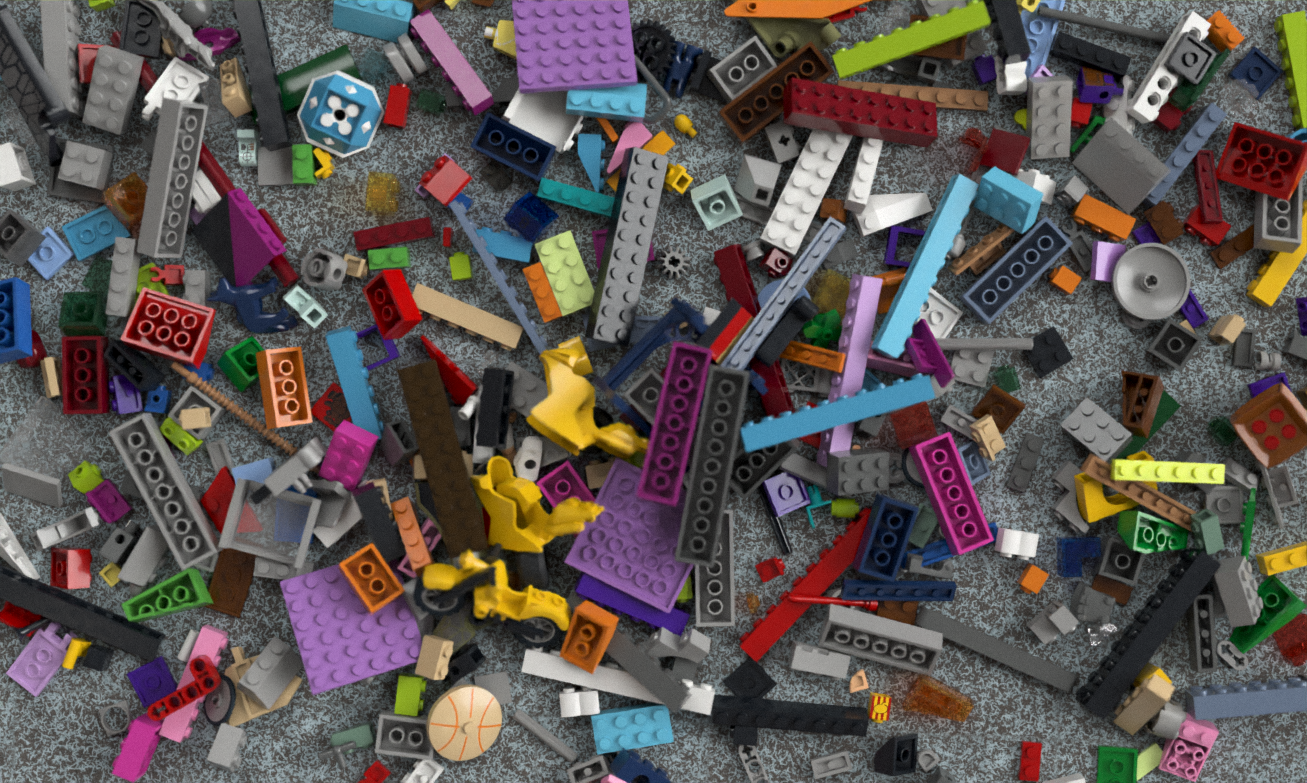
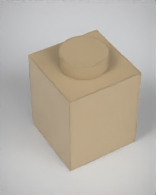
M210 408L181 410L179 415L180 426H182L183 430L211 427Z

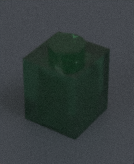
M422 88L416 107L419 110L440 117L441 113H444L447 108L446 98L443 95Z
M1007 364L997 367V371L992 372L996 386L1003 391L1009 393L1021 389L1015 367H1009Z
M1215 416L1208 422L1209 426L1206 430L1221 446H1228L1238 437L1233 425L1226 416Z

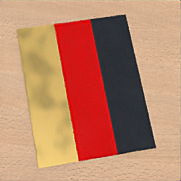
M732 297L696 344L701 348L713 350L712 359L721 365L751 325L754 318Z

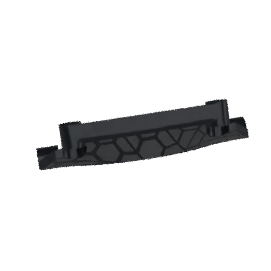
M6 4L0 6V77L15 101L50 167L59 166L62 163L64 154L56 143L55 129L58 128L57 125L72 119L71 115L19 29L10 9Z

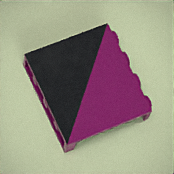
M241 188L227 192L191 231L233 287L253 284L251 280L275 256L287 251Z

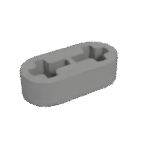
M1223 639L1217 641L1216 654L1229 666L1240 671L1248 666V658L1231 642ZM1221 645H1227L1226 648L1230 653L1221 652ZM1235 656L1239 659L1241 658L1240 661L1242 662V664H1236V661L1232 657Z

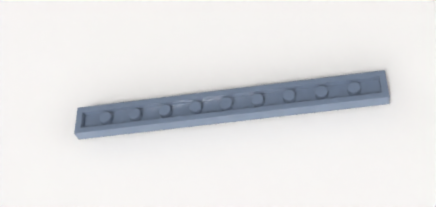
M455 200L449 204L541 355L544 350H547L545 346L548 343L543 335L538 336L535 331L538 329L533 319L529 320L525 313L528 310L523 302L518 303L515 298L518 294L513 286L509 287L505 280L508 277L503 269L498 270L495 265L498 261L492 252L489 254L485 247L488 244L482 235L478 237L475 232L478 228L472 219L468 220L465 213L468 211L462 202L458 203Z
M829 217L720 366L743 370L846 231V226Z

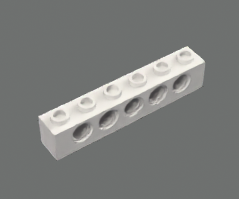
M1194 11L1183 15L1125 109V112L1142 124L1152 122L1157 118L1159 108L1166 103L1169 98V92L1179 82V76L1172 70L1169 72L1168 68L1164 65L1183 32L1187 31L1198 40H1204L1208 35L1207 30L1211 25ZM1158 81L1161 84V89L1158 87ZM1148 97L1151 99V105L1148 103Z

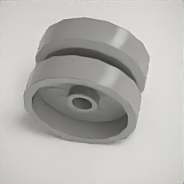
M405 32L397 37V41L402 48L400 51L395 43L391 41L385 44L383 48L389 57L388 60L397 74L399 73L406 84L414 79V75L409 68L411 65L418 74L424 73L428 68Z

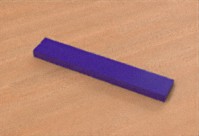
M1149 222L1131 232L1139 245L1144 243L1162 244ZM1190 289L1187 299L1179 308V311L1194 329L1209 320Z

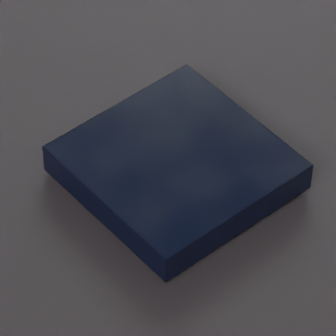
M1254 46L1228 76L1257 101L1283 71Z

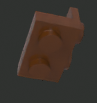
M1165 200L1160 201L1156 206L1143 212L1163 245L1184 233L1182 229L1185 228L1180 218L1176 219L1172 212L1175 210L1169 201L1166 203Z

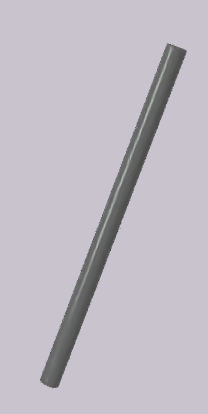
M1039 6L1037 10V16L1164 44L1167 43L1171 36L1165 33Z

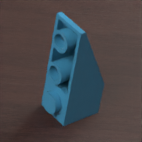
M578 134V156L595 192L600 193V190L604 189V178H600V172L604 171L605 159H601V151L605 152V140H602V135Z

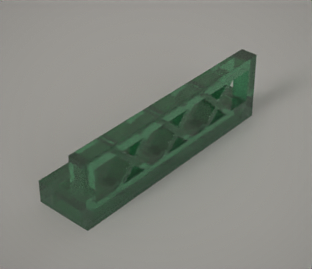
M1226 48L1219 55L1216 54L1197 86L1194 87L1183 79L1168 101L1181 112H1185L1200 97L1231 50Z

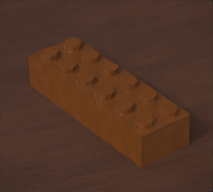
M810 41L722 108L717 116L739 145L742 146L784 114L783 89L791 78L824 83L832 77L835 71Z

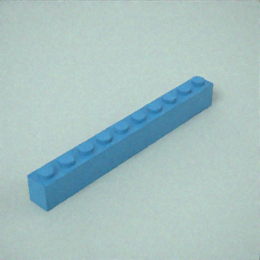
M921 373L910 376L911 380L904 382V379L893 381V386L885 387V384L873 387L874 391L867 393L865 389L855 392V396L848 398V395L837 397V402L829 403V400L819 402L816 408L811 409L810 405L798 408L799 412L792 414L791 411L780 414L781 418L774 420L772 416L763 418L760 424L754 425V422L742 424L743 428L739 429V435L744 452L746 453L933 399L935 394L929 375L923 377Z

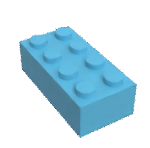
M651 702L602 710L599 714L591 715L597 755L621 751L623 748L629 750L674 742L669 709L663 704Z

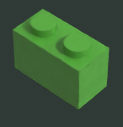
M312 144L292 145L293 184L297 186H317V177L314 174L316 172V155L313 152L316 147Z
M407 247L368 250L369 270L371 271L411 268L410 250Z

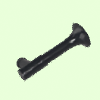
M43 617L25 627L15 628L12 626L22 644V640L27 634L52 621L47 617ZM60 623L64 633L71 631L66 625Z

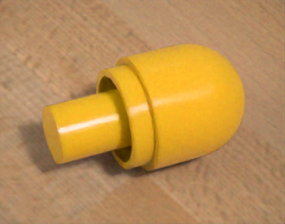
M679 114L675 117L674 125L681 133H688L692 138L696 136L698 132L693 128L694 124L686 115Z

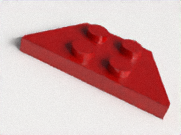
M227 466L221 468L201 499V503L220 534H222L236 486L235 480ZM246 499L237 533L260 532L264 528Z

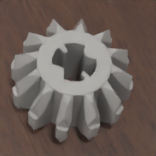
M671 246L668 247L669 254L663 250L662 254L666 258L658 257L659 261L664 262L659 264L658 268L665 267L666 269L662 271V274L665 275L669 271L670 279L673 273H675L677 279L680 278L679 271L685 275L686 271L682 267L690 268L689 264L684 263L689 261L690 257L683 258L686 251L683 250L679 254L680 247L678 246L675 252H673ZM671 258H675V260H679L680 264L677 263V267L669 265V261L671 262Z

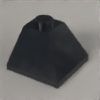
M918 734L895 736L889 739L875 752L874 772L892 777L916 772Z

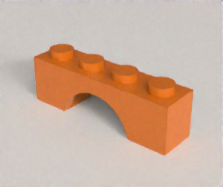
M407 496L390 505L412 569L418 577H421L425 567L435 564L423 537L416 508Z

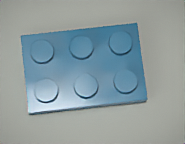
M114 201L62 226L80 262L114 246L116 237H132Z

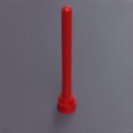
M807 595L788 596V601L794 603L859 606L866 609V611H876L878 606V600H842L839 597Z

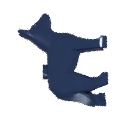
M220 277L216 290L210 292L211 297L206 299V301H220L234 306L237 311L238 322L243 324L249 332L255 334L284 332L289 330V328L298 326L295 315L286 318L289 313L285 307L281 308L277 313L262 311V297L276 292L275 287L279 286L276 277H272L266 283L245 284L238 287L231 286L225 277Z

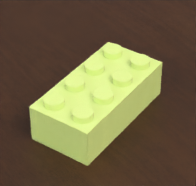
M566 231L534 244L563 317L591 307L594 288L571 231Z

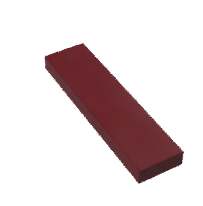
M1199 150L1193 157L1202 223L1220 224L1223 222L1213 150Z

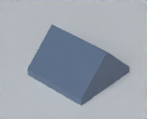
M974 440L956 447L971 485L991 475L987 462L979 454V446Z

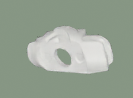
M526 437L513 460L517 477L531 480L534 484L537 482L542 455V440L539 437ZM527 460H534L536 462L535 467L532 469L526 468L524 464Z

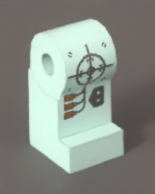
M237 130L240 166H258V132L256 130Z

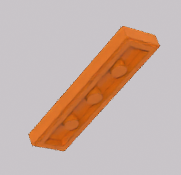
M791 340L779 357L842 373L846 354Z

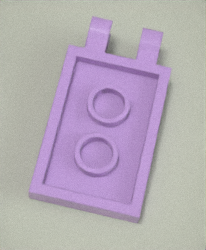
M51 622L47 629L40 628L6 672L8 676L35 697L42 692L62 666L71 639L78 637L73 632H70V634H66L61 639L55 634L61 627L59 622Z

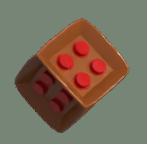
M1282 382L1261 392L1230 416V423L1240 439L1266 469L1282 463L1307 447V411Z

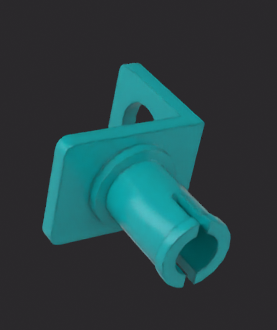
M813 485V490L811 486L806 488L811 504L805 510L811 530L815 529L810 510L831 505L832 503L831 500L822 501L817 485Z

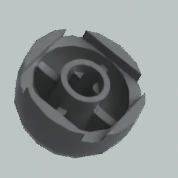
M191 0L181 8V15L178 14V17L185 24L189 25L191 29L199 26L203 29L211 23L209 18L213 14L212 2L210 0Z

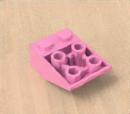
M1186 713V720L1180 725L1177 739H1166L1158 768L1195 782L1219 731L1213 722L1195 720Z

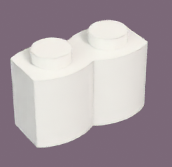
M999 56L995 57L996 88L999 95H1020L1026 92L1028 87V80L1025 75L1026 61L1003 65L1002 58L1000 59Z
M998 528L995 551H999L1000 556L1012 557V554H1016L1019 559L1029 560V557L1036 556L1039 534Z
M582 686V690H575L574 687L563 688V691L559 693L561 717L600 713L598 689Z

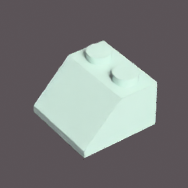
M725 174L690 190L692 201L708 231L743 215Z

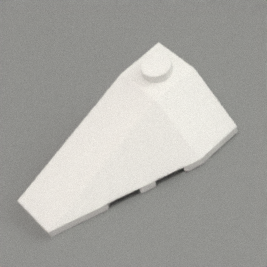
M926 193L869 195L867 205L862 213L851 212L862 238L931 212L933 209Z
M0 512V556L21 574L35 580L39 579V574Z

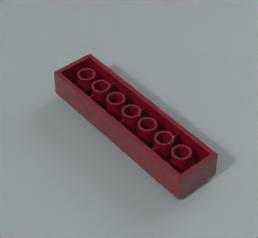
M791 78L783 89L784 124L926 148L938 137L936 103L797 78Z

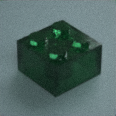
M102 291L64 292L58 327L67 337L105 336L108 314H106L108 298Z

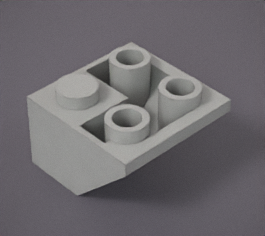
M744 154L734 191L751 202L769 207L781 164Z

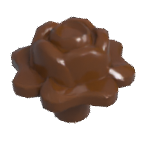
M512 570L509 571L507 574V586L513 591H520L521 584L518 573Z

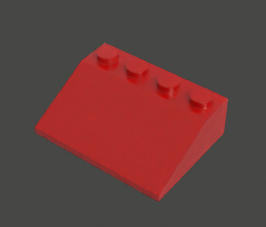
M1234 122L1216 169L1217 179L1289 201L1307 169V143Z
M143 287L120 340L130 348L199 369L207 352L216 310Z

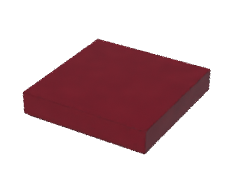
M993 128L980 165L991 169L997 167L1006 173L1017 176L1031 139Z

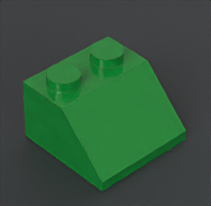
M253 336L226 351L217 362V365L241 393L260 380L256 353L264 351V349Z

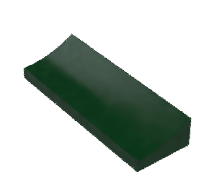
M346 44L277 76L286 115L300 109L313 78L339 70L361 81L363 80ZM248 89V90H249V93H250V96H251V102H252V99L254 98V95H253V92H251L250 89ZM252 104L250 113L254 124L257 126L256 117H258V114Z

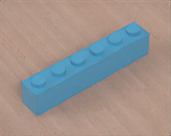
M351 326L328 331L326 339L353 424L379 436L378 440L382 439L385 424L384 421H380L378 415L380 414V408L373 399L375 392L373 386L369 385L367 380L369 378L368 369L363 367L361 361L364 360L362 350L358 349L356 342H358L355 330L352 331Z

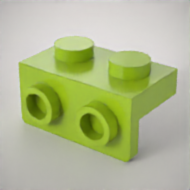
M170 417L166 418L159 428L160 432L187 456L203 443L201 439H197L187 430H183Z

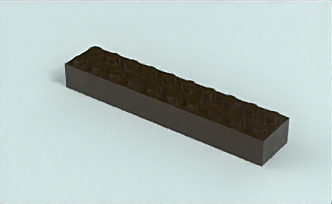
M434 359L397 370L450 560L460 557L467 550L475 553L489 549L437 361Z

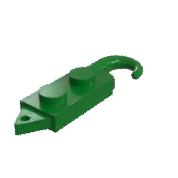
M1251 488L1248 503H1243L1242 514H1245L1246 518L1245 522H1241L1239 532L1243 533L1241 556H1245L1247 561L1256 506V488Z

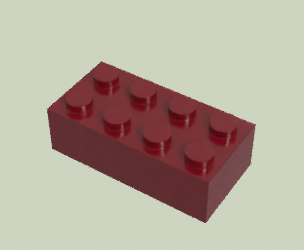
M62 337L63 414L110 413L108 388L109 361L103 356L108 348V337Z

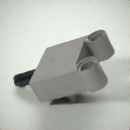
M314 437L273 470L263 481L265 484L250 496L251 500L255 504H259L271 493L278 496L291 484L303 495L308 488L313 486L305 473L322 460L321 457L327 453L326 447L317 437Z

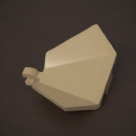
M238 646L231 649L236 663L226 668L224 675L228 676L235 686L236 701L234 710L226 724L235 727L288 705L303 679L295 675L272 707L267 710L237 689L238 682L259 655L245 659L242 647Z

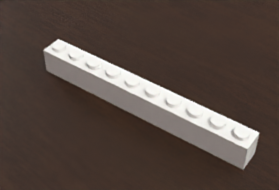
M534 646L526 649L521 672L663 704L626 669L618 667L617 663H599L595 672L590 674L559 656L560 650L551 649L546 651L543 650V647L537 649ZM682 679V682L690 688L689 692L692 695L681 709L710 715L716 689H713L712 685L701 683V685H695L691 680Z

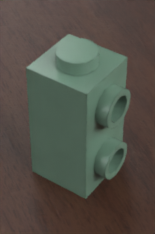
M1207 508L1190 515V527L1194 533L1195 547L1203 550L1208 555L1223 549L1224 543L1218 515Z
M372 721L335 731L331 735L332 738H330L332 747L354 740L356 748L361 747L362 749L373 746L372 743L376 741ZM354 749L343 752V755L354 752Z

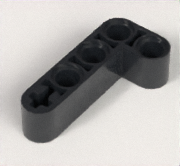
M805 295L799 297L780 319L754 354V357L769 368L805 322L809 321L817 313L819 307Z

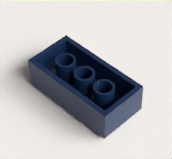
M877 493L852 566L859 572L894 582L919 508L911 503Z

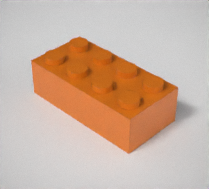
M301 347L257 352L256 359L267 429L313 423Z

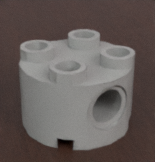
M314 249V252L308 253L301 266V275L305 278L304 282L324 291L339 290L348 268L347 262L341 256L324 249Z
M1169 699L1143 725V729L1156 736L1168 740H1176L1179 735L1180 725L1186 720V712L1183 711L1180 703Z

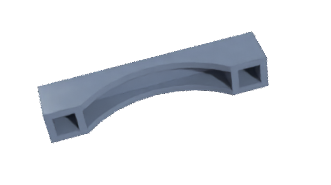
M1214 103L1204 106L1191 123L1183 138L1163 162L1171 172L1142 201L1149 208L1158 204L1227 115Z

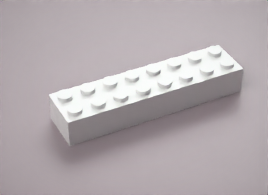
M812 129L759 239L760 242L772 248L782 250L791 257L796 255L853 135Z

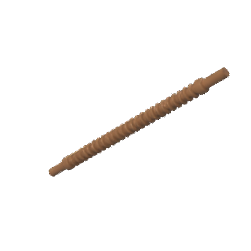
M176 361L171 365V368L184 376L189 384L193 383L194 387H199V391L203 390V394L207 393L208 397H213V401L217 400V404H222L221 407L225 406L227 411H231V414L235 413V417L239 416L240 421L243 419L244 424L248 423L249 427H254L253 430H258V434L262 433V437L266 436L267 440L270 439L272 444L276 443V447L280 446V450L284 449L285 453L288 452L290 457L298 451L297 447L294 448L292 443L288 444V440L284 441V437L280 438V434L276 435L275 430L267 429L265 427L266 424H261V420L257 421V417L253 418L252 414L249 415L247 410L243 411V407L239 408V404L235 405L234 401L229 400V397L225 398V394L221 395V391L217 392L216 387L212 388L211 384H206L207 381H202V377L198 378L197 373L194 371L190 372ZM317 463L309 471H314L315 473L319 474L321 467L318 465L319 463Z

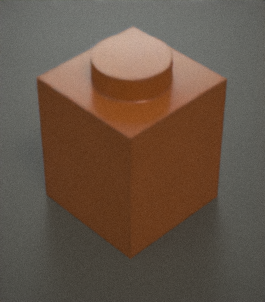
M823 198L820 217L825 220L832 217L838 222L845 223L848 209L843 208L845 202L838 199Z

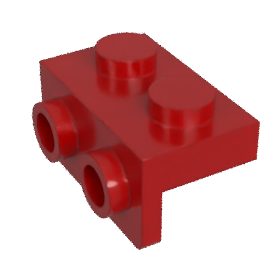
M8 601L5 602L4 608L0 612V622L11 628L12 626L15 628L25 627L44 617L33 614L30 610L23 607H16ZM36 630L30 632L26 636L30 637Z

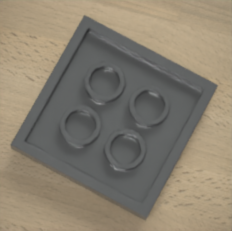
M56 138V143L63 154L67 141L106 150L113 155L103 191L58 179L61 167L59 165L51 167L47 195L106 204L115 147Z

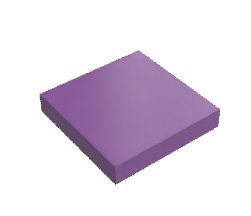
M1093 241L1091 280L1111 282L1113 268L1117 260L1125 253L1126 245Z

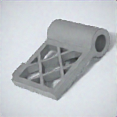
M782 358L781 369L783 375L785 376L791 371L797 379L792 385L787 384L789 393H794V389L818 392L820 397L828 398L834 371L819 367L809 370L802 363L808 372L801 378H798L793 369L801 363L798 362L793 367H790L786 359ZM785 366H787V367L789 368V370L786 371V372H785ZM816 369L815 376H814L811 372ZM808 374L814 379L813 388L805 387L801 382ZM799 382L802 386H795V384Z

